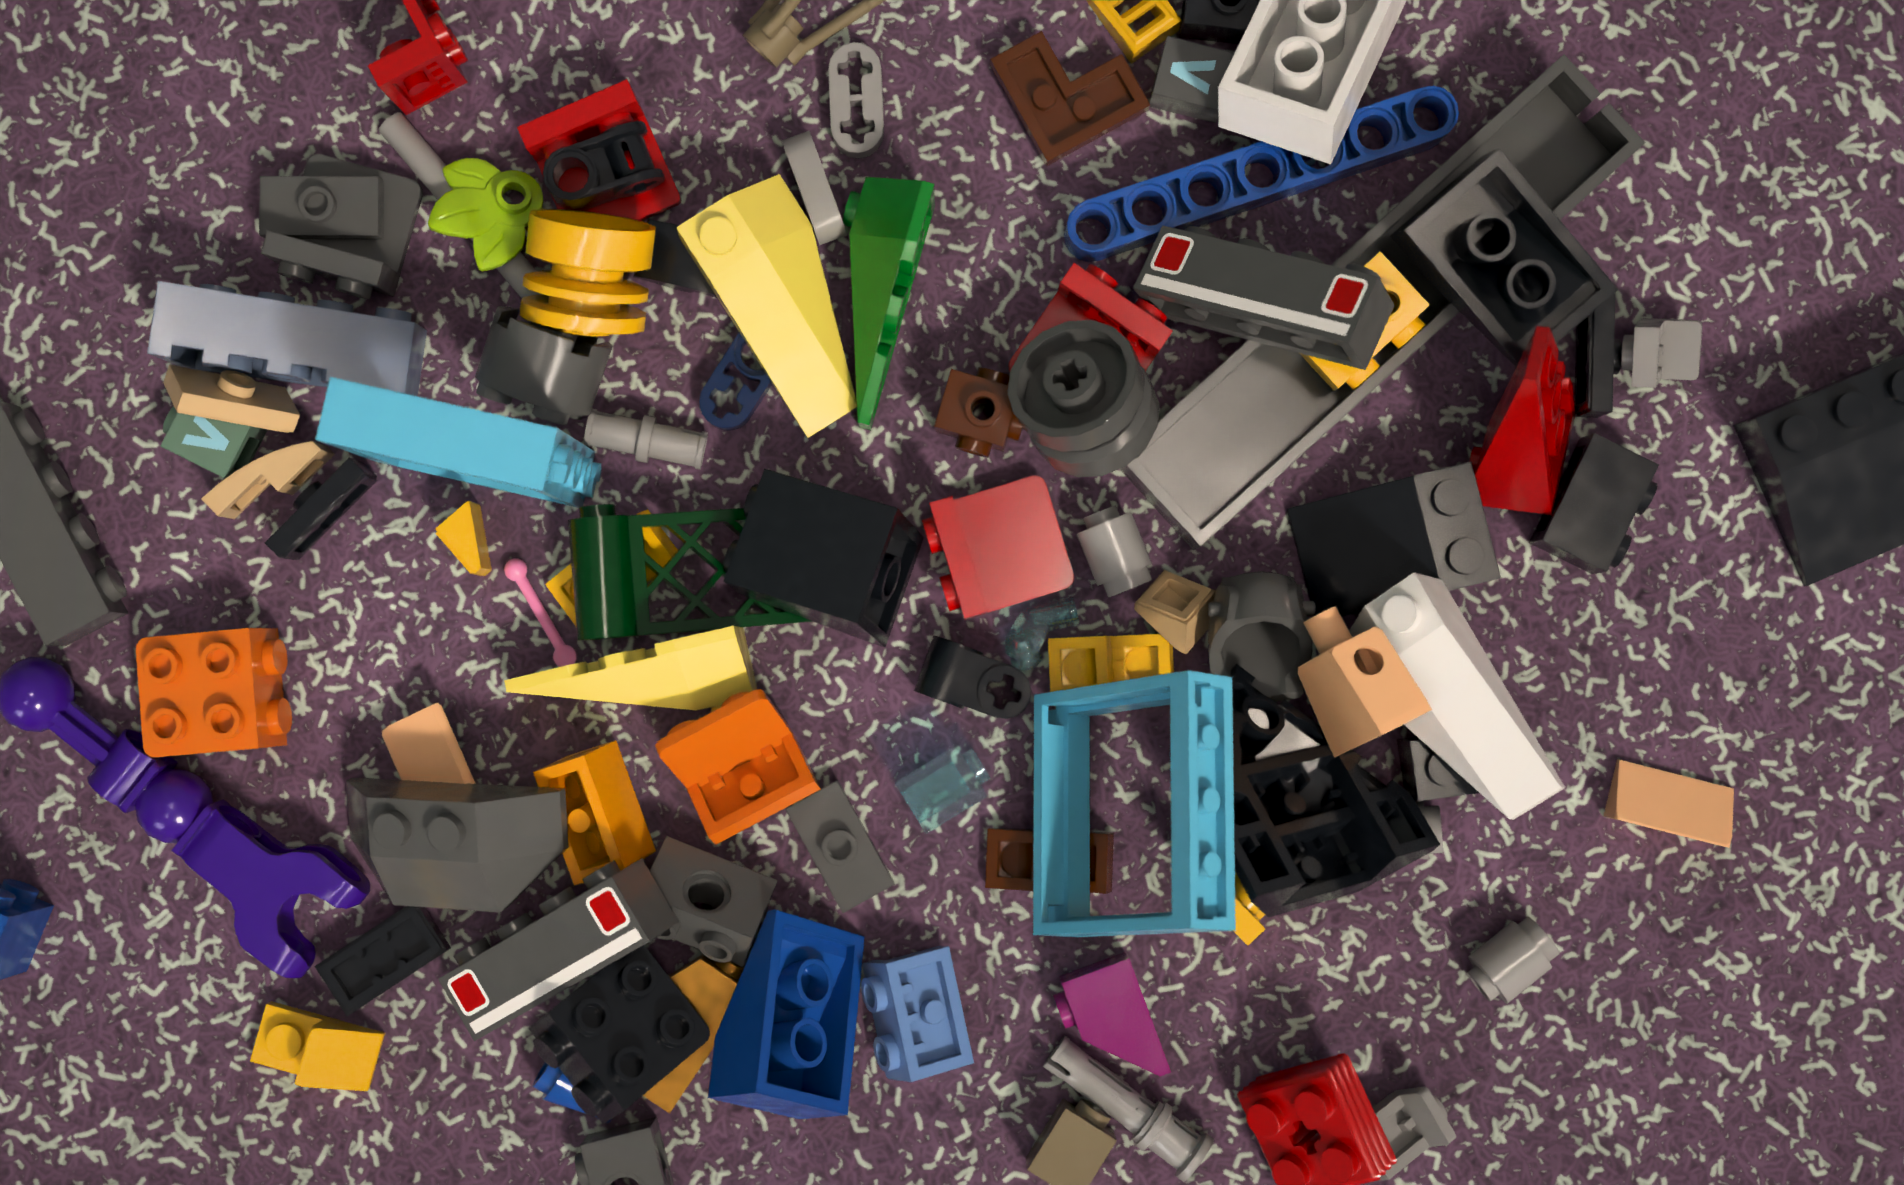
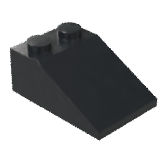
M1500 148L1481 156L1390 235L1425 278L1516 367L1537 326L1550 327L1557 343L1618 291L1617 287Z
M1472 462L1402 478L1287 509L1309 601L1315 602V614L1313 617L1334 606L1337 607L1341 616L1359 613L1365 605L1413 572L1443 580L1448 591L1501 578Z

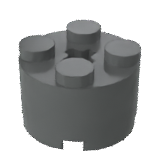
M498 306L475 374L476 379L479 380L476 393L489 400L504 404H511L512 398L534 405L533 415L561 425H567L569 418L581 420L582 416L590 415L613 345L609 342L596 344L598 339L596 336L569 334L534 322L527 323L516 320L520 309Z

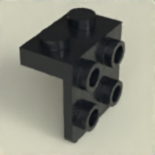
M645 946L637 948L601 969L528 1028L535 1037L533 1044L539 1056L552 1068H560L573 1085L571 1093L578 1106L589 1116H597L602 1124L630 1107L706 1043L710 1036L707 1024Z

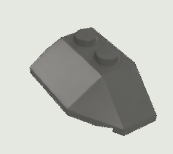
M350 778L346 780L350 838L393 905L501 913L553 861L557 860L569 848L565 788Z

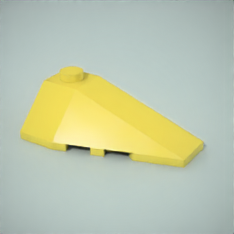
M729 626L654 644L655 648L647 650L642 648L619 652L598 658V661L590 663L580 662L504 680L506 692L686 710L711 708L712 712L720 708L723 702L732 695L757 690L744 628L738 626Z

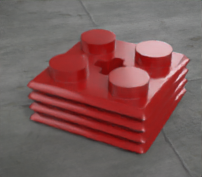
M1345 1053L1258 1076L1255 1081L1245 1086L1243 1091L1237 1093V1098L1246 1115L1247 1123L1255 1134L1277 1185H1360L1378 1181L1381 1175H1384L1386 1170L1391 1169V1165L1397 1162L1396 1156L1349 1056Z

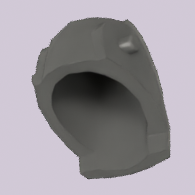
M1265 571L1223 577L1215 592L1213 602L1208 603V615L1210 616L1208 656L1211 674L1230 677L1231 669L1238 664L1255 677L1251 685L1273 701L1278 702L1284 699L1300 698L1304 693V687L1298 676V667L1311 660L1313 652L1312 640L1303 622L1308 620L1307 616L1315 614V602L1304 601L1301 584H1296L1293 577Z

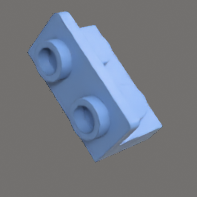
M936 946L889 960H872L862 964L865 977L861 982L862 998L867 1009L873 1015L877 1033L873 1043L874 1054L879 1067L885 1072L888 1079L914 1082L974 1063L949 946Z

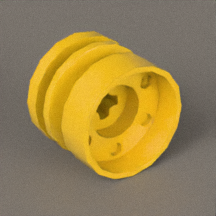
M562 209L531 210L529 213L526 253L539 260L552 263V270L525 273L522 286L544 295L523 297L520 305V316L527 321L575 335L599 337L611 334L643 332L645 329L646 312L626 304L647 302L649 289L633 281L623 279L624 272L651 269L656 227L646 222L601 213Z

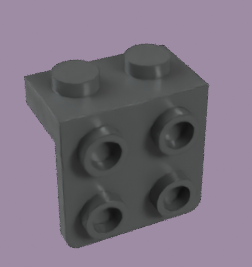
M323 154L312 155L307 161L303 176H379L384 180L383 239H297L267 230L261 254L279 264L278 274L294 280L313 284L316 275L336 281L335 290L359 298L370 299L372 291L394 297L423 197L421 185L410 178Z

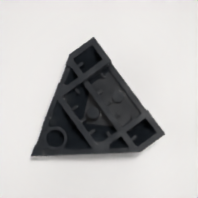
M1238 664L1231 669L1235 872L1251 902L1268 918L1359 892L1434 851L1440 845L1410 792L1394 780H1391L1387 785L1383 784L1358 765L1361 756L1353 750L1334 758L1320 725L1285 699L1278 705L1271 698L1262 694L1251 685L1255 677Z

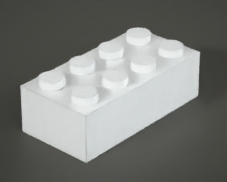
M1260 0L1218 87V127L1331 164L1406 0Z

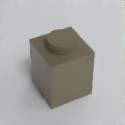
M1063 1098L1026 1156L1027 1170L1050 1185H1090L1117 1141L1113 1129L1107 1126L1111 1117L1085 1099L1081 1098L1075 1106Z

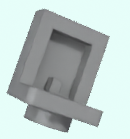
M1641 318L1634 328V335L1625 334L1623 338L1621 366L1622 370L1632 371L1631 387L1656 388L1661 379L1696 380L1700 372L1701 321Z
M1427 1087L1396 1090L1373 1107L1397 1159L1396 1164L1391 1165V1169L1386 1170V1173L1381 1175L1378 1181L1390 1180L1429 1147L1448 1145L1456 1139V1134L1447 1120L1448 1116L1445 1107L1437 1097L1432 1095Z

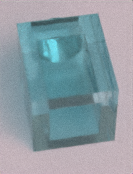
M955 743L897 779L895 784L927 834L986 798L987 793L981 784L991 779L973 748L962 754Z

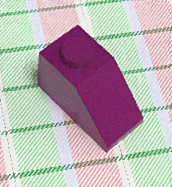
M1126 952L1059 976L1064 991L1053 994L1065 1029L1077 1025L1082 1041L1158 1076L1171 1073Z

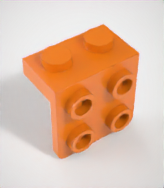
M241 628L140 639L136 645V663L144 752L150 757H165L286 746V734L289 733L292 726V711L289 702L283 697L282 674L286 671L288 658L285 644L279 639L278 628Z
M761 689L732 695L715 711L697 720H688L677 724L668 732L667 736L655 744L661 760L687 788L704 829L715 845L821 790L792 729L764 690Z

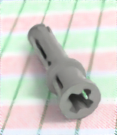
M1066 1036L1061 1039L1059 1046L1055 1047L1043 1065L1045 1069L1064 1080L1078 1093L1133 1133L1131 1139L1135 1141L1134 1145L1142 1151L1149 1148L1176 1169L1175 1176L1183 1182L1199 1167L1214 1142V1138L1209 1134L1199 1135L1172 1115L1173 1107L1168 1103H1161L1158 1100L1154 1104L1100 1062L1082 1051L1080 1047Z

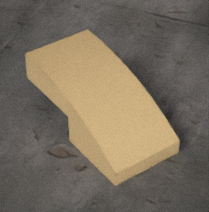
M314 441L295 444L273 451L238 469L217 484L201 499L217 516L235 519L269 485H272L279 492L294 495L335 454L326 445Z

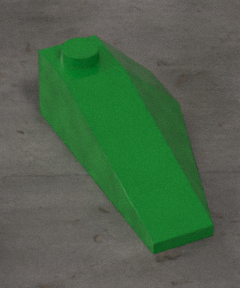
M865 177L861 193L851 191L843 216L844 226L851 227L849 238L857 419L859 427L869 431L872 429L935 208L934 184L922 180Z

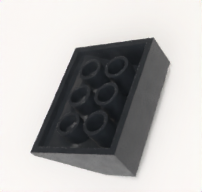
M1904 352L1733 425L1804 586L1811 585L1904 545Z

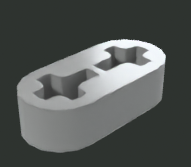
M851 42L843 44L835 50L830 58L828 68L830 122L834 144L840 152L849 157L863 158L877 151L883 142L882 69L879 57L872 48L864 43ZM857 57L861 59V64L864 68H872V73L862 75V94L851 95L848 76L838 74L839 69L849 67L850 58ZM862 106L865 125L875 127L874 132L865 133L864 143L854 144L850 134L841 133L842 127L851 125V107Z
M810 131L781 140L819 245L847 236Z

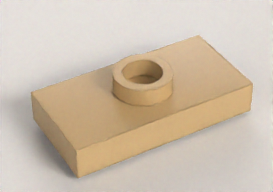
M169 364L163 382L176 411L182 414L284 433H294L300 416L285 387L257 382L248 375L237 371L225 370L221 374Z

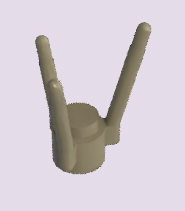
M765 0L761 8L748 21L750 27L742 36L775 68L785 58L795 66L808 51L869 13L885 0H863L801 41H799L797 36L804 28L791 13L802 0H784L781 5H779L781 0Z

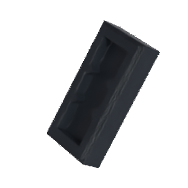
M1616 293L1576 326L1574 408L1577 417L1598 418L1613 412V375L1619 373L1622 359L1621 340L1614 339Z
M349 457L323 484L319 481L314 482L296 498L293 507L297 511L265 544L279 558L300 560L377 482L375 479L377 476L363 462Z
M405 906L314 967L346 1016H349L451 949V946L425 907Z

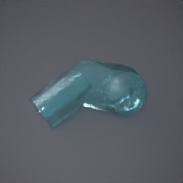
M1073 596L1027 607L1018 614L1005 638V652L1010 656V662L1015 668L1019 670L1035 668L1041 662L1040 649L1048 633L1079 624Z

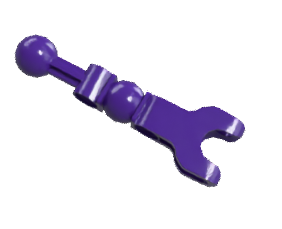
M28 657L16 661L5 670L0 677V713L9 724L25 731L43 732L50 729L96 767L87 777L92 789L107 801L118 806L124 813L136 810L137 821L148 836L164 843L176 844L172 852L182 857L193 871L232 903L235 912L234 927L240 946L282 977H303L312 966L316 953L315 946L303 936L295 925L293 909L299 895L310 893L327 901L336 908L347 909L361 904L369 894L370 882L368 878L342 854L329 845L307 844L300 847L286 846L244 813L230 806L226 800L222 799L214 802L212 791L202 777L187 770L174 769L178 762L169 756H148L143 749L142 733L132 729H125L117 737L75 703L74 680L62 665L47 658Z

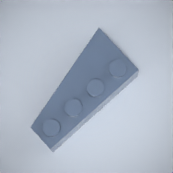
M163 281L157 282L147 351L150 355L181 367L221 373L225 370H232L253 378L327 388L331 376L418 396L427 330L417 323L411 322L412 313L390 308H376L375 316L354 313L353 305L331 300H317V305L311 306L294 303V297L272 292H259L258 297L237 294V290L219 285L200 284V287Z

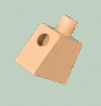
M1336 606L1303 622L1319 655L1299 666L1298 676L1334 758L1432 710L1427 699L1382 629L1375 626L1352 637Z

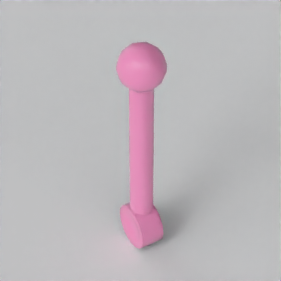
M519 558L510 559L504 566L505 576L511 581H516L555 649L553 653L555 664L559 667L575 664L577 652L572 646L564 643L526 577V563Z

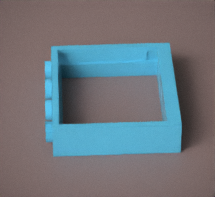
M330 376L315 438L318 441L376 462L573 507H582L585 496L593 498L596 481H600L601 463L593 462L594 450L558 428Z
M1187 670L1034 694L1033 935L1096 937L1236 931L1232 677ZM1170 705L1172 912L1090 916V716ZM1048 706H1056V709L1048 710Z

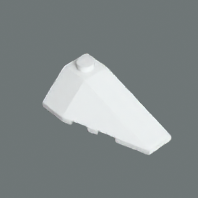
M1413 572L1364 606L1349 630L1350 634L1354 637L1375 626L1382 629L1432 709L1404 724L1412 733L1510 820L1516 819L1565 788L1443 580Z

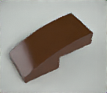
M987 829L985 888L1033 891V829ZM1090 831V893L1107 894L1112 892L1114 833Z

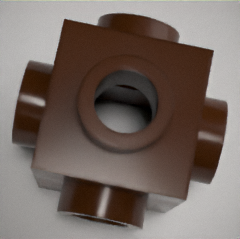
M978 367L976 376L951 369L934 425L936 432L957 438L956 449L989 458L991 448L1004 452L1007 439L1019 441L1023 427L1014 415L1007 394L1010 376L982 367ZM980 405H988L994 410V414L987 420H979L973 416L974 410Z

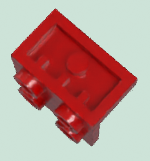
M402 0L421 37L414 41L402 39L388 45L380 52V59L367 65L379 88L405 115L468 83L459 65L467 62L468 58L453 31L447 28L437 12L441 10L437 0Z
M628 79L517 127L527 151L536 160L543 175L546 160L558 149L598 136L612 127L628 122L642 121L645 123L648 131L644 136L645 143L654 167L663 171L664 182L641 194L618 198L590 208L585 212L608 214L643 221L679 205L682 201L639 100ZM625 151L629 168L634 169L635 164L629 151ZM570 168L561 175L558 183L559 188L570 193L577 192L586 185L589 173L582 168ZM554 200L557 209L565 210L564 208L559 206Z

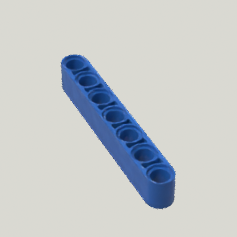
M1426 86L1356 109L1332 163L1328 164L1325 168H1312L1304 162L1301 154L1261 141L1085 200L1076 205L1069 214L1064 233L1065 245L1069 252L1079 260L1086 262L1100 261L1155 242L1162 225L1180 230H1186L1188 226L1201 227L1430 150L1439 145L1456 125L1459 116L1458 103L1446 89L1438 86ZM1424 107L1434 112L1438 118V130L1428 131L1419 127L1414 120V109ZM1361 126H1370L1377 129L1383 137V148L1372 150L1363 146L1358 139L1357 129ZM1251 163L1264 164L1273 174V184L1264 188L1252 185L1245 176V166ZM1200 181L1209 183L1217 191L1218 203L1207 207L1197 205L1189 196V185ZM1142 200L1153 201L1162 210L1163 220L1151 226L1141 224L1135 219L1132 206ZM1092 218L1098 220L1107 229L1108 237L1100 244H1087L1077 235V224L1084 219Z

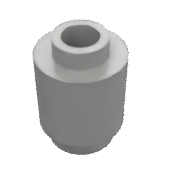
M1115 505L1083 518L1087 529L1076 535L1097 586L1103 584L1108 598L1152 580L1147 568L1152 562L1131 512L1120 516Z
M1526 917L1519 924L1514 921L1510 922L1470 954L1468 958L1474 968L1467 972V975L1488 1001H1492L1498 996L1508 1004L1552 969L1550 961L1559 955V951L1544 930L1533 919Z

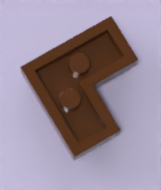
M1040 31L990 59V66L1046 167L1149 111L1150 108L1148 99L1122 54L1070 82L1046 37Z

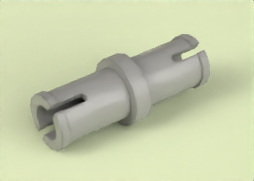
M592 408L587 419L584 445L636 455L635 460L638 462L648 463L649 458L692 466L695 469L701 470L708 432H697L657 423V417L644 415L643 420L600 412Z

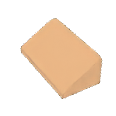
M439 702L413 713L382 730V737L401 780L476 784L442 705Z
M1617 759L1604 817L1730 848L1733 830L1734 788Z

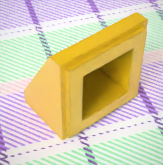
M467 501L435 528L437 531L435 534L470 574L486 576L492 569L481 507L478 503Z

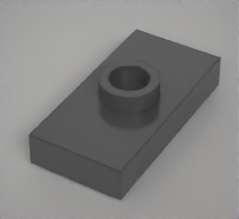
M260 176L259 235L265 238L268 230L297 239H383L384 180L379 176Z
M839 780L785 809L842 913L895 885L892 876Z

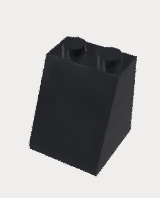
M764 469L759 484H754L746 497L744 505L746 521L739 540H734L726 552L723 567L726 575L723 582L745 597L875 645L886 647L924 537L896 507Z

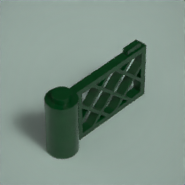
M601 504L579 507L580 518L568 520L578 641L706 631L729 626L743 628L813 622L789 612H777L770 605L748 597L732 616L719 617L701 601L721 576L725 578L726 574L723 568L724 561L722 563L719 562L696 540L710 523L722 522L740 537L743 527L737 521H746L744 508L627 516L616 515L614 504ZM699 524L690 536L678 526ZM665 526L683 542L663 568L644 552L642 528ZM689 548L715 570L695 595L669 574ZM646 566L656 574L648 585ZM663 580L686 599L688 603L673 621L650 622L648 597ZM753 603L764 612L763 614L744 615ZM694 608L707 617L685 620Z

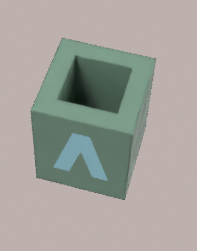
M173 406L163 424V432L166 435L160 447L223 478H227L238 469L252 462L267 430L178 413Z

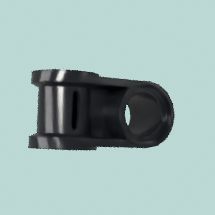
M642 121L624 123L612 127L598 136L553 152L545 162L543 177L544 183L556 203L565 210L586 211L618 198L641 194L663 183L665 180L663 171L654 167L644 140V136L648 132L645 123ZM625 151L630 152L635 164L634 169L629 168ZM578 167L589 173L586 185L579 191L570 193L559 188V179L566 170Z
M935 635L914 688L915 692L962 709L968 707L1002 719L1013 718L1025 711L1031 698L1029 680L1019 669L983 656L984 653ZM1005 675L1015 678L1014 688L1022 692L1018 703L1008 701L1003 710L994 706L996 697L988 693V687L991 682L1001 683Z

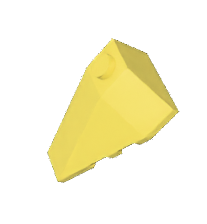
M778 174L731 193L677 226L679 239L807 439L857 408V401L812 224L781 175Z

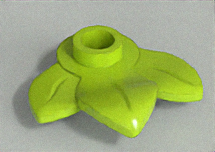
M464 158L444 166V178L452 190L446 192L436 201L428 220L429 229L447 236L465 239L473 238L474 258L480 271L496 269L514 259L524 247L525 227L528 226L529 213L531 210L543 208V192L539 183L525 172L518 170L501 172L486 160L478 158ZM517 190L525 198L519 204H509L502 196L507 191Z

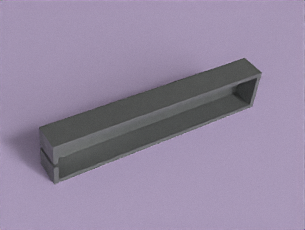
M1565 54L1332 264V266L1346 268L1348 264L1364 266L1381 251L1430 304L1419 315V318L1426 325L1399 349L1391 341L1373 357L1380 367L1356 389L1352 390L1345 382L1334 391L1299 353L1248 340L1158 421L1157 429L1146 449L1127 466L1120 468L1122 473L1193 550L1207 542L1459 313L1425 278L1390 235L1481 156L1498 148L1501 149L1548 207L1561 220L1646 143L1610 103L1604 106L1585 124L1577 118L1576 115L1601 93Z

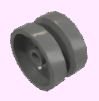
M1093 320L1064 322L1045 330L1022 349L1010 371L1007 394L1014 415L1023 429L1030 435L1031 441L1040 455L1055 470L1075 477L1104 476L1123 468L1146 449L1157 429L1160 404L1147 373L1141 367L1130 342L1113 326Z

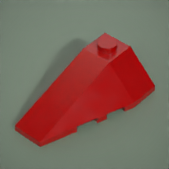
M1536 327L1488 423L1483 446H1474L1471 451L1469 462H1472L1484 507L1552 515L1574 424L1575 408L1572 381L1569 377H1564L1566 366L1564 362L1558 361L1559 349L1550 327Z

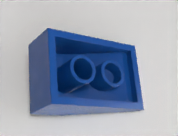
M776 909L767 912L715 1036L708 1098L795 1119L848 1115L864 936Z

